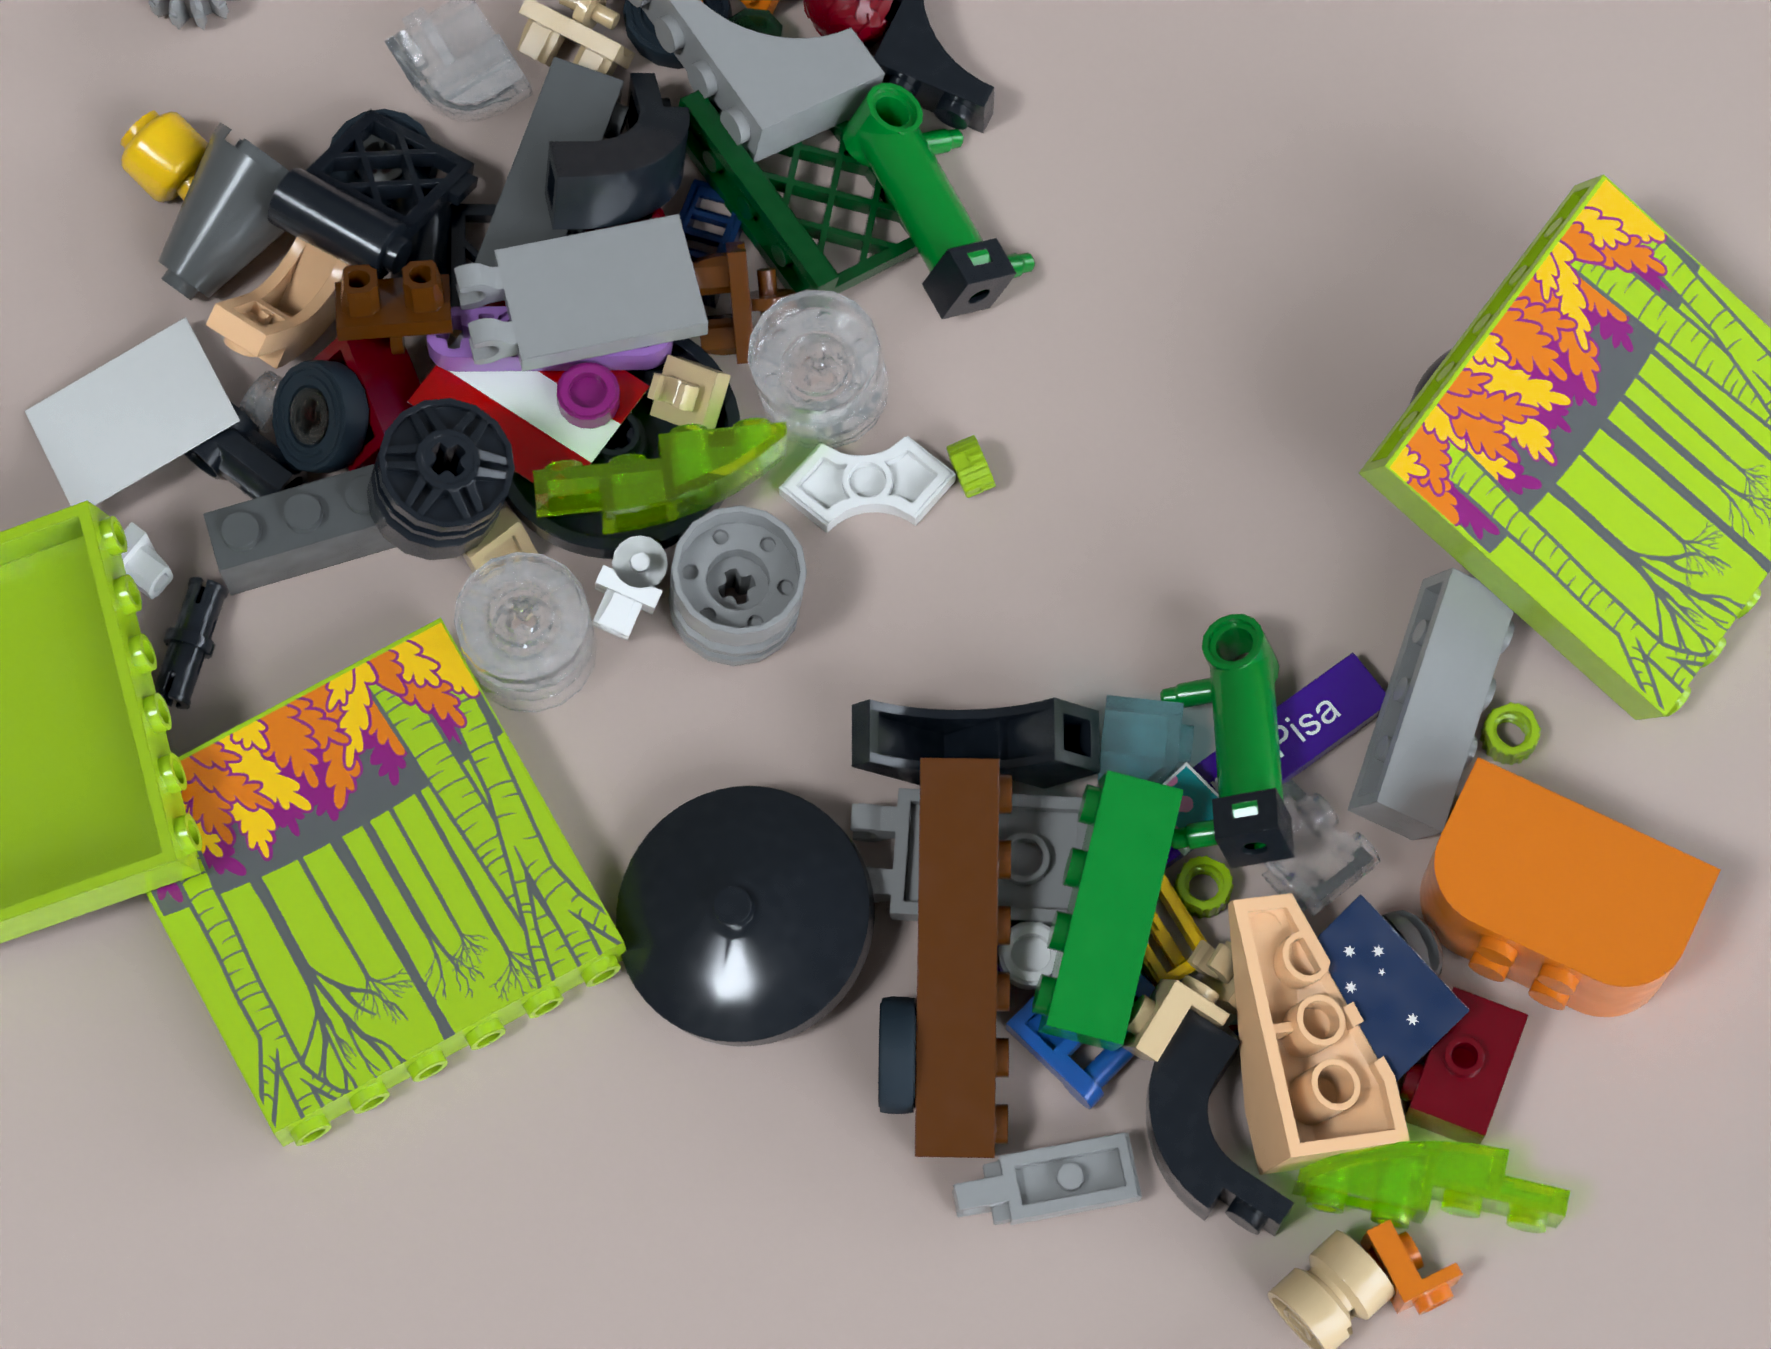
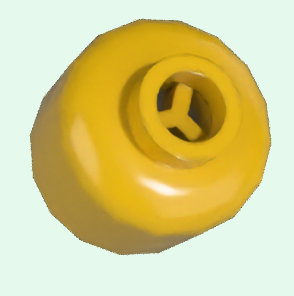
M153 110L136 121L121 139L120 144L125 148L121 158V166L157 202L164 203L178 196L184 200L208 142L177 112L170 111L159 115Z

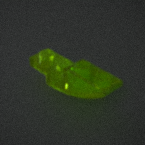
M748 418L736 422L733 427L707 429L706 426L701 424H685L673 428L669 433L658 434V458L647 459L641 454H623L612 458L609 463L583 465L576 460H561L550 463L545 469L533 470L536 517L600 511L602 533L605 535L638 530L670 522L701 511L739 492L762 477L785 458L787 443L786 422L770 423L765 418Z
M1410 1141L1341 1153L1300 1168L1294 1181L1292 1194L1306 1197L1305 1205L1318 1211L1342 1214L1344 1213L1345 1206L1371 1212L1370 1220L1374 1223L1381 1224L1391 1220L1393 1226L1398 1229H1408L1410 1221L1421 1224L1429 1212L1431 1200L1442 1202L1440 1209L1448 1214L1465 1218H1479L1481 1211L1507 1217L1506 1225L1511 1228L1530 1233H1545L1546 1226L1557 1228L1565 1218L1570 1190L1505 1176L1509 1149L1463 1142Z

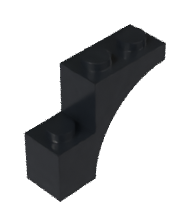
M893 0L890 10L885 16V19L891 22V25L874 56L875 61L885 73L882 83H893L905 88L914 95L921 108L933 112L942 123L952 128L964 130L969 127L984 133L993 115L994 87L967 72L945 51L929 23L924 0Z
M1055 697L1017 706L971 710L915 708L868 699L852 705V767L920 785V758L1000 759L999 774H1012V780L1046 789L1100 773L1099 711Z

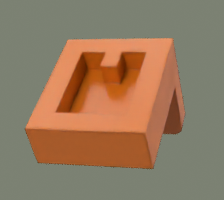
M1391 1220L1366 1231L1360 1244L1392 1283L1396 1293L1390 1301L1397 1314L1414 1306L1418 1314L1422 1315L1455 1297L1450 1287L1456 1285L1463 1275L1457 1262L1422 1279L1417 1270L1424 1267L1423 1259L1407 1231L1398 1234Z

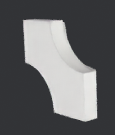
M909 436L904 437L891 448L871 455H848L840 453L823 443H819L779 487V495L826 533L847 518L873 512L895 515L916 526L954 484L956 473Z

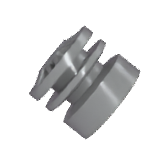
M741 505L714 509L692 522L676 545L671 566V583L668 598L672 624L687 647L708 661L730 666L760 662L783 647L796 628L807 575L803 548L789 526L767 511ZM734 587L738 595L747 594L746 603L737 605L733 596L725 597V590Z

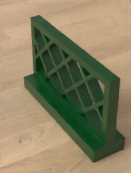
M699 90L680 98L678 107H688L690 114L686 148L687 155L712 189L725 201L723 204L731 214L732 211L736 214L741 222L742 230L769 267L776 269V276L785 289H792L796 292V303L807 319L827 309L831 297L919 253L910 236L897 244L871 237L875 217L898 222L905 231L906 229L873 170L859 163L846 150L842 137L843 129L848 124V121L827 129L831 130L839 141L837 153L802 144L803 141L777 152V154L791 157L788 175L784 177L762 171L742 144L737 145L721 123L720 114L708 98L705 99ZM799 159L833 168L829 188L795 180ZM841 170L865 176L873 187L871 199L838 191L837 186ZM778 191L783 193V198L778 193ZM791 195L825 203L822 223L819 224L797 218L789 208ZM833 206L867 214L864 234L861 235L830 227ZM812 238L818 239L817 244L814 242ZM825 242L860 250L858 263L837 273L823 254ZM868 253L875 254V255H873V256L867 258Z

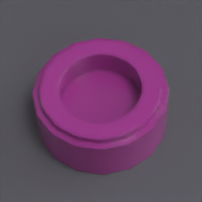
M583 362L571 366L562 374L557 384L556 396L560 413L570 424L579 428L594 429L603 426L614 418L619 409L620 388L617 379L607 367L600 364Z

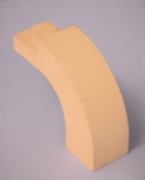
M296 237L282 262L259 287L250 293L215 303L206 325L224 336V343L233 351L248 357H258L275 369L280 368L307 350L336 319L335 282H341L343 269L350 265Z

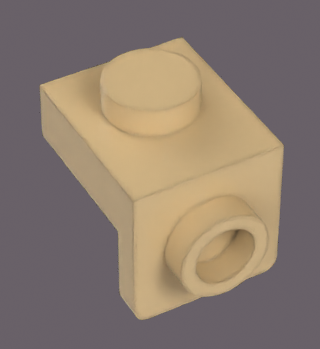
M1185 975L1182 982L1174 979H1160L1150 997L1142 995L1134 1003L1128 1023V1033L1125 1037L1124 1045L1121 1047L1141 1060L1158 1062L1189 1009L1216 1026H1223L1230 1014L1215 1005L1220 995L1199 980Z

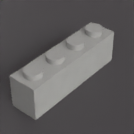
M1455 568L1423 579L1348 807V811L1410 840L1442 833L1458 800V796L1455 793L1462 772L1471 763L1476 753L1478 741L1474 734L1481 712L1488 707L1496 690V680L1493 678L1499 656L1508 647L1514 634L1515 625L1511 621L1514 611L1478 579Z

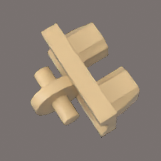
M524 0L518 12L527 17L528 21L523 29L517 50L549 67L565 38L580 45L572 63L609 76L613 75L617 65L628 70L636 54L623 45L592 30L597 23L611 30L617 26L620 13L606 7L607 0H559L560 4L574 11L572 19L535 0Z

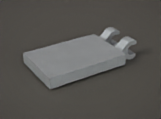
M679 214L494 250L496 267H489L480 263H469L454 268L457 284H455L462 310L475 309L489 303L505 301L509 322L494 318H483L468 323L471 337L469 344L474 364L477 365L488 364L502 358L518 355L523 372L708 334V319Z
M899 788L897 807L864 803L852 804L850 829L853 831V840L877 842L895 838L893 869L866 867L873 888L874 903L891 901V920L918 921L920 789ZM1012 794V814L999 813V840H1011V879H998V905L1011 906V926L1029 921L1043 923L1051 928L1056 911L1067 912L1072 887L1062 885L1065 866L1071 848L1082 849L1087 824L1077 821L1082 797Z

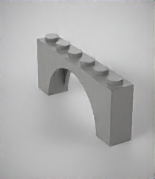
M629 0L635 7L642 8L654 25L656 36L661 46L667 52L674 53L687 71L688 79L694 92L699 90L705 99L708 98L720 114L721 123L737 145L742 144L754 162H758L851 119L872 87L882 83L885 75L852 28L821 37H777L737 25L714 12L701 0Z

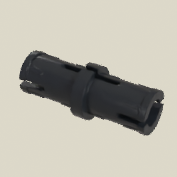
M191 577L189 579L188 590L175 627L168 628L163 641L168 648L155 683L156 693L163 697L169 707H172L173 700L177 701V709L187 710L190 708L191 697L204 659L212 658L216 645L211 638L224 600L229 593L225 586L207 579L206 587L202 586L204 580L201 577Z

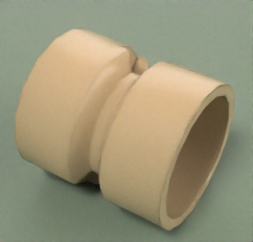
M1336 1230L1309 1255L1310 1269L1308 1271L1294 1268L1268 1292L1267 1296L1285 1323L1309 1348L1337 1349L1353 1334L1351 1320L1354 1317L1368 1320L1396 1292L1386 1274L1371 1256L1351 1237L1342 1231Z

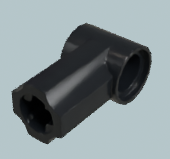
M232 402L231 404L240 421L184 453L192 463L215 479H220L223 476L252 499L303 485L308 477L307 471L298 470L288 462L281 450L262 436L257 425Z

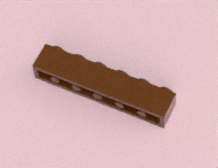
M920 758L915 1157L995 1158V1144H1008V1104H995L996 1077L1009 1078V1038H996L997 1011H1009L1010 972L997 971V945H1010L1011 906L998 905V879H1011V840H999V813L1012 814V774H999L1000 759Z

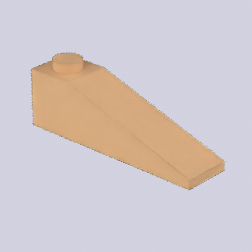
M1293 894L1245 898L1229 902L1228 914L1244 1107L1259 1175L1320 1167L1409 1142V1133L1395 1075L1385 1057L1383 1056L1378 1059L1359 1026L1364 1021L1354 1002L1347 1005L1328 971L1331 962Z

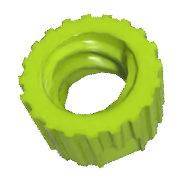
M975 435L946 447L954 471L967 498L996 487Z
M1512 702L1496 709L1493 708L1491 713L1487 715L1481 729L1480 741L1483 743L1482 749L1486 750L1487 756L1492 757L1495 762L1498 761L1501 764L1506 763L1509 765L1514 763L1520 764L1524 759L1527 760L1534 752L1541 735V728L1536 721L1534 712L1528 709L1527 706ZM1507 722L1515 724L1525 734L1524 741L1518 746L1510 747L1499 738L1496 731L1498 725Z
M1208 855L1203 857L1197 856L1183 864L1181 873L1177 874L1174 889L1191 917L1198 916L1200 919L1202 917L1211 918L1213 915H1218L1220 911H1224L1226 904L1230 902L1234 886L1232 884L1233 877L1225 863L1218 862L1208 857ZM1204 874L1214 879L1218 887L1216 895L1208 900H1199L1193 897L1190 893L1189 881L1194 876Z

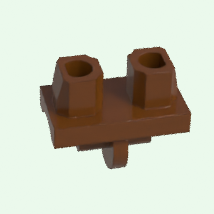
M744 241L727 242L726 252L713 253L693 259V268L701 295L730 293L732 314L707 316L708 334L700 336L701 348L706 353L713 355L736 354L737 364L756 363L752 311H760L763 332L780 331L779 310L790 308L797 304L796 292L792 289L777 288L775 268L757 269L758 290L750 292Z
M433 260L410 261L402 268L403 277L378 279L377 269L372 268L369 264L346 266L343 269L341 282H335L338 341L390 337L392 355L405 354L404 336L453 333L449 274L440 275L437 265Z

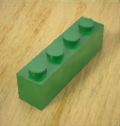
M1107 770L1098 780L1097 786L1087 784L1077 820L1079 823L1087 824L1082 849L1071 848L1062 885L1072 887L1067 912L1056 911L1047 942V949L1057 951L1052 975H1040L1032 1004V1013L1042 1015L1038 1032L1115 1051L1124 1045L1184 790Z

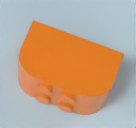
M1477 757L1423 875L1420 886V906L1425 922L1436 932L1440 943L1455 954L1470 960L1468 966L1477 974L1497 982H1503L1505 978L1515 981L1529 988L1528 994L1532 999L1552 1009L1564 1010L1565 1006H1568L1591 1016L1616 1017L1628 1014L1642 1007L1655 995L1685 951L1721 869Z

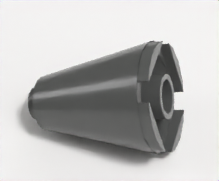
M219 123L212 133L158 262L168 268L161 279L191 301L198 291L210 298L286 232L269 222L268 209L276 188L289 170L245 138L243 141L240 139L235 146L227 142L225 138L232 129L222 123Z

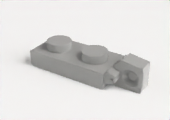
M1128 1133L1000 1155L998 1161L983 1165L984 1179L954 1184L952 1191L957 1217L992 1212L994 1225L1009 1222L1010 1225L1037 1221L1139 1202L1142 1198Z

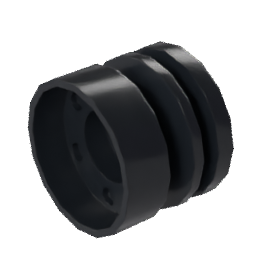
M452 398L424 400L402 411L385 431L367 487L370 516L382 536L403 553L426 560L457 558L476 548L494 527L500 509L503 507L509 493L515 471L511 443L499 423L478 406ZM435 464L436 467L442 469L451 465L456 471L454 475L448 470L438 475L433 471V466Z

